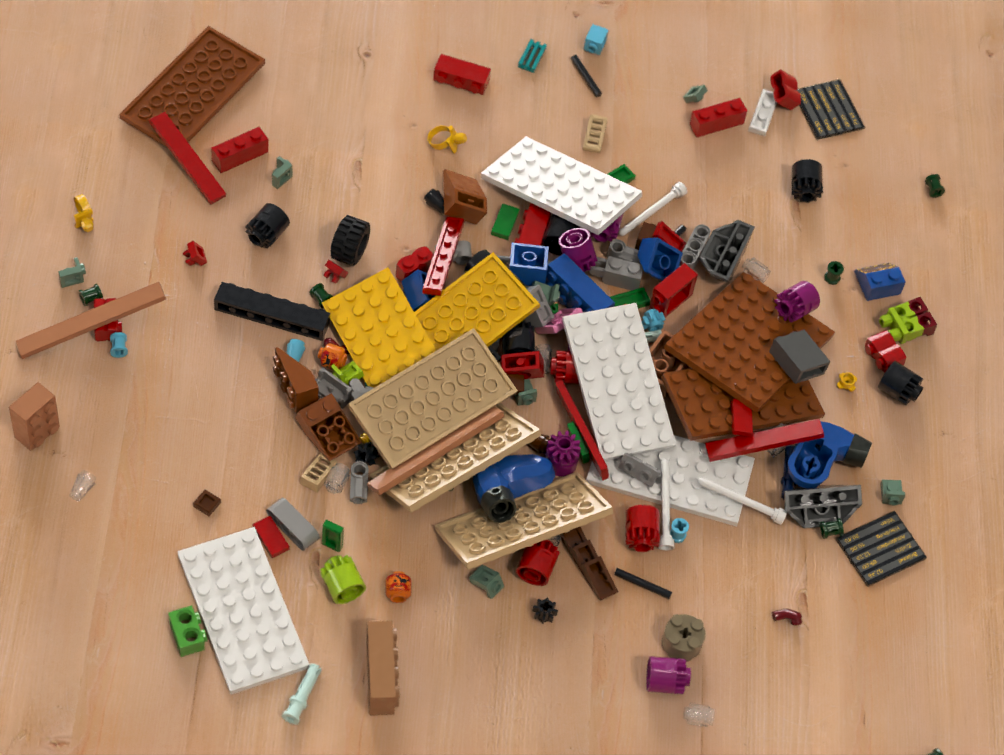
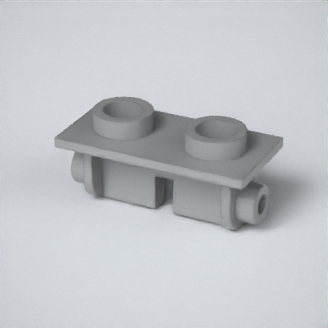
M624 453L618 467L651 487L661 473L657 467L655 468L648 463L644 464L641 459L633 456L632 453Z

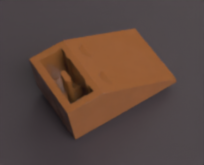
M444 169V215L463 218L464 221L477 225L487 214V198L477 179Z
M276 347L275 356H273L275 364L273 371L276 378L279 377L281 380L280 386L283 393L288 395L289 407L294 408L297 414L300 410L318 401L319 387L309 369L279 347Z
M332 393L300 410L295 416L305 435L328 462L362 443Z

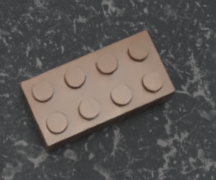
M368 621L369 715H394L395 707H399L400 687L398 686V647H396L397 628H393V621Z

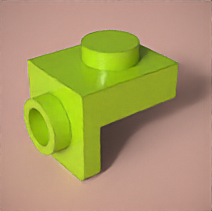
M354 361L341 369H338L334 364L331 366L332 374L348 386L352 379H360L364 376L362 370Z

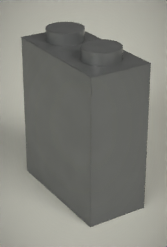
M805 330L775 338L769 351L795 384L824 375L830 364V360Z

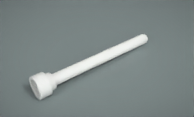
M677 182L672 186L669 194L620 229L619 235L624 236L674 198L683 197L687 194L686 186L682 182Z
M663 459L661 461L662 535L660 536L658 548L660 550H673L674 539L670 535L669 461Z
M702 477L697 481L699 485L771 516L770 518L773 519V522L779 525L783 523L787 512L780 507L772 509Z

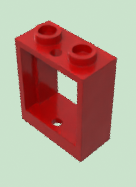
M685 263L654 287L649 309H656L659 313L663 312L666 318L693 295L698 274Z

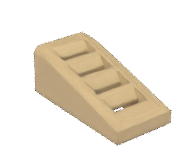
M590 115L582 150L600 153L608 120L607 117Z
M322 453L316 457L300 478L301 485L317 493L338 463L334 459L328 462L329 466L322 463L321 460L328 462ZM319 465V466L325 468L326 470L324 471V470L318 468L317 466Z

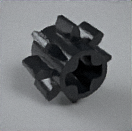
M371 442L358 444L359 449L354 451L355 461L364 462L367 466L376 464L374 459L379 458L376 447L371 446Z
M548 597L544 600L538 599L537 605H534L532 609L533 612H536L534 619L542 621V624L547 621L552 623L553 616H557L558 610L554 609L556 602L552 603Z

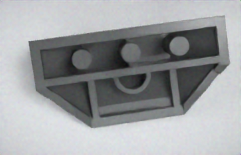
M736 220L731 224L712 231L699 257V260L711 276L727 283L732 279L745 253L755 226Z
M827 485L784 491L785 511L803 528L820 527L821 521L826 523L836 521L837 518H840L842 524H844L862 505L861 485Z

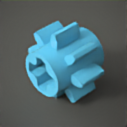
M650 309L644 313L642 325L644 329L648 328V331L661 330L666 319L663 312L659 313L656 309Z

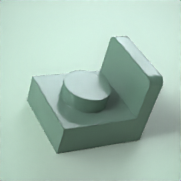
M280 156L277 158V168L272 173V186L277 189L293 177L292 164Z
M78 257L74 258L75 267L58 271L62 288L84 282L83 274H86L84 264L79 262Z
M538 281L532 283V286L540 284L549 306L558 301L560 285L549 286Z
M530 379L524 380V392H520L518 395L514 394L517 405H530L536 402L538 392L536 389H533Z
M882 479V504L893 506L902 504L905 492H902L901 480Z
M481 565L469 577L470 582L484 589L487 596L491 599L504 587L499 572L484 565Z

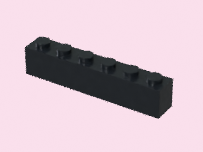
M221 282L214 298V310L320 341H323L330 324V313L323 309H315L305 304L291 302L288 299L256 292L250 288H242L233 283Z

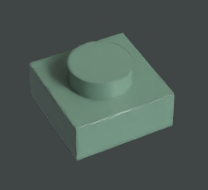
M705 85L692 86L683 98L686 103H697L703 99V95L708 90Z

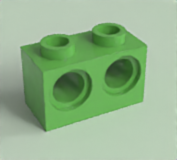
M193 606L168 612L169 623L180 656L183 657L205 650L207 636L205 630H201L199 624H201L200 615L198 612H194ZM183 620H189V621H190V622L187 623V624L181 623V621H183ZM191 637L196 638V640L192 642L188 641L187 639Z

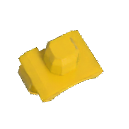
M440 125L429 132L427 140L433 149L442 150L449 146L455 154L458 144L465 143L467 136L465 133H456L452 125L449 127ZM442 131L450 132V137L440 144L431 143L432 138L437 133Z
M83 194L75 196L74 203L78 211L74 215L75 228L82 227L84 231L90 232L93 230L92 208Z

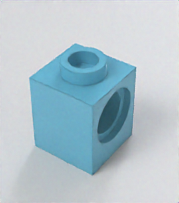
M592 24L585 38L584 50L600 55L607 41L609 29Z

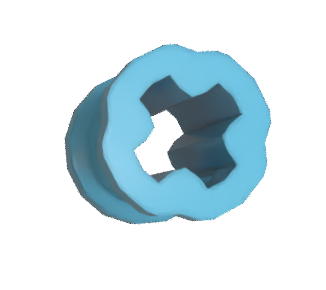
M116 332L110 335V342H112L110 354L113 357L121 358L128 354V349L126 348L127 335L125 333Z
M677 518L672 522L670 535L675 543H681L686 538V533L689 530L688 522L682 518Z

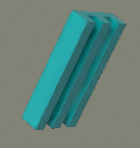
M530 39L518 63V67L534 73L547 48V44L540 45L541 42L537 41L535 43L533 39ZM534 47L533 50H532V52H531V54H530V56H529V58H528V60H527V62H526V64L523 65L524 62H525V60H526V58H527V56H528V54H529V52H530V50H531V48ZM540 49V52H539V54H538V56H537L535 62L533 63L532 67H529V65H530L531 61L533 60V58H534V56H535L537 50Z

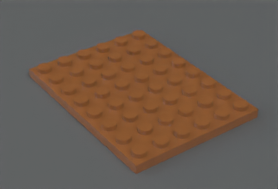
M744 271L667 341L663 349L757 413L791 379L769 352L773 340L779 336L805 330L821 349L834 336L835 331L809 314L790 323L789 319L784 321V317L779 316L778 310L775 309L777 303L774 300L777 299L778 293Z

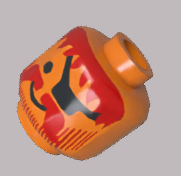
M331 343L327 344L324 348L321 347L318 353L321 366L332 370L331 366L333 364L338 369L344 367L348 356L345 354L343 347Z
M396 571L389 575L385 580L386 597L394 603L405 602L412 594L411 578L401 571Z

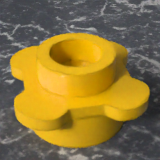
M850 372L840 373L837 387L839 389H848L850 392L854 391L857 377Z

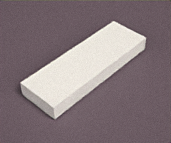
M763 89L748 130L749 132L762 136L766 135L777 104L774 99V92Z

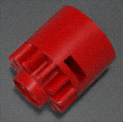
M556 350L555 358H551L550 375H554L555 382L562 380L564 383L579 384L571 351Z
M635 505L626 510V545H629L630 549L634 548L638 552H648L654 550V547H659V510L650 505Z
M543 540L530 547H525L516 568L517 576L535 586L547 585L560 553L557 550L558 547L554 546L550 540Z

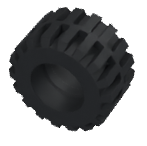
M346 215L334 234L330 250L331 258L350 266H355L366 249L370 236V223Z

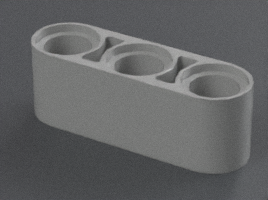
M700 224L695 227L682 251L683 254L679 267L685 263L694 271L711 233L708 226Z
M281 498L266 510L268 516L272 517L275 524L301 550L307 549L320 538L317 530L285 498Z

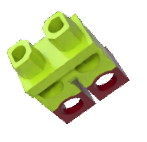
M921 297L888 308L887 314L882 315L879 319V324L882 328L891 327L892 330L888 332L900 344L923 335H933L937 327L936 321L930 311L928 312V308Z

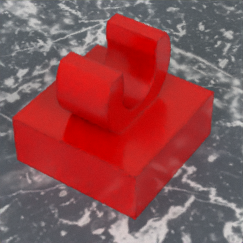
M195 241L189 242L187 244L189 250L184 251L183 255L190 258L185 262L190 266L198 263L200 266L206 264L207 259L203 247Z
M328 260L325 264L329 270L325 271L324 277L329 278L331 274H334L331 282L335 284L339 281V276L346 278L349 273L331 260Z

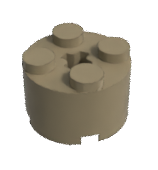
M684 614L674 615L668 621L662 637V647L670 658L685 659L688 662L699 655L706 636L703 622L693 616Z

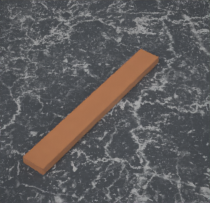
M160 282L151 284L16 340L21 358H27L166 300Z
M495 406L404 463L394 469L390 468L367 483L368 488L376 494L382 495L505 417L503 411Z

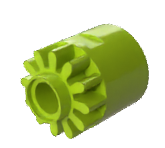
M339 555L334 556L326 561L325 567L320 569V574L336 604H345L353 601L366 590V585L352 558L348 557V555H345L343 558Z

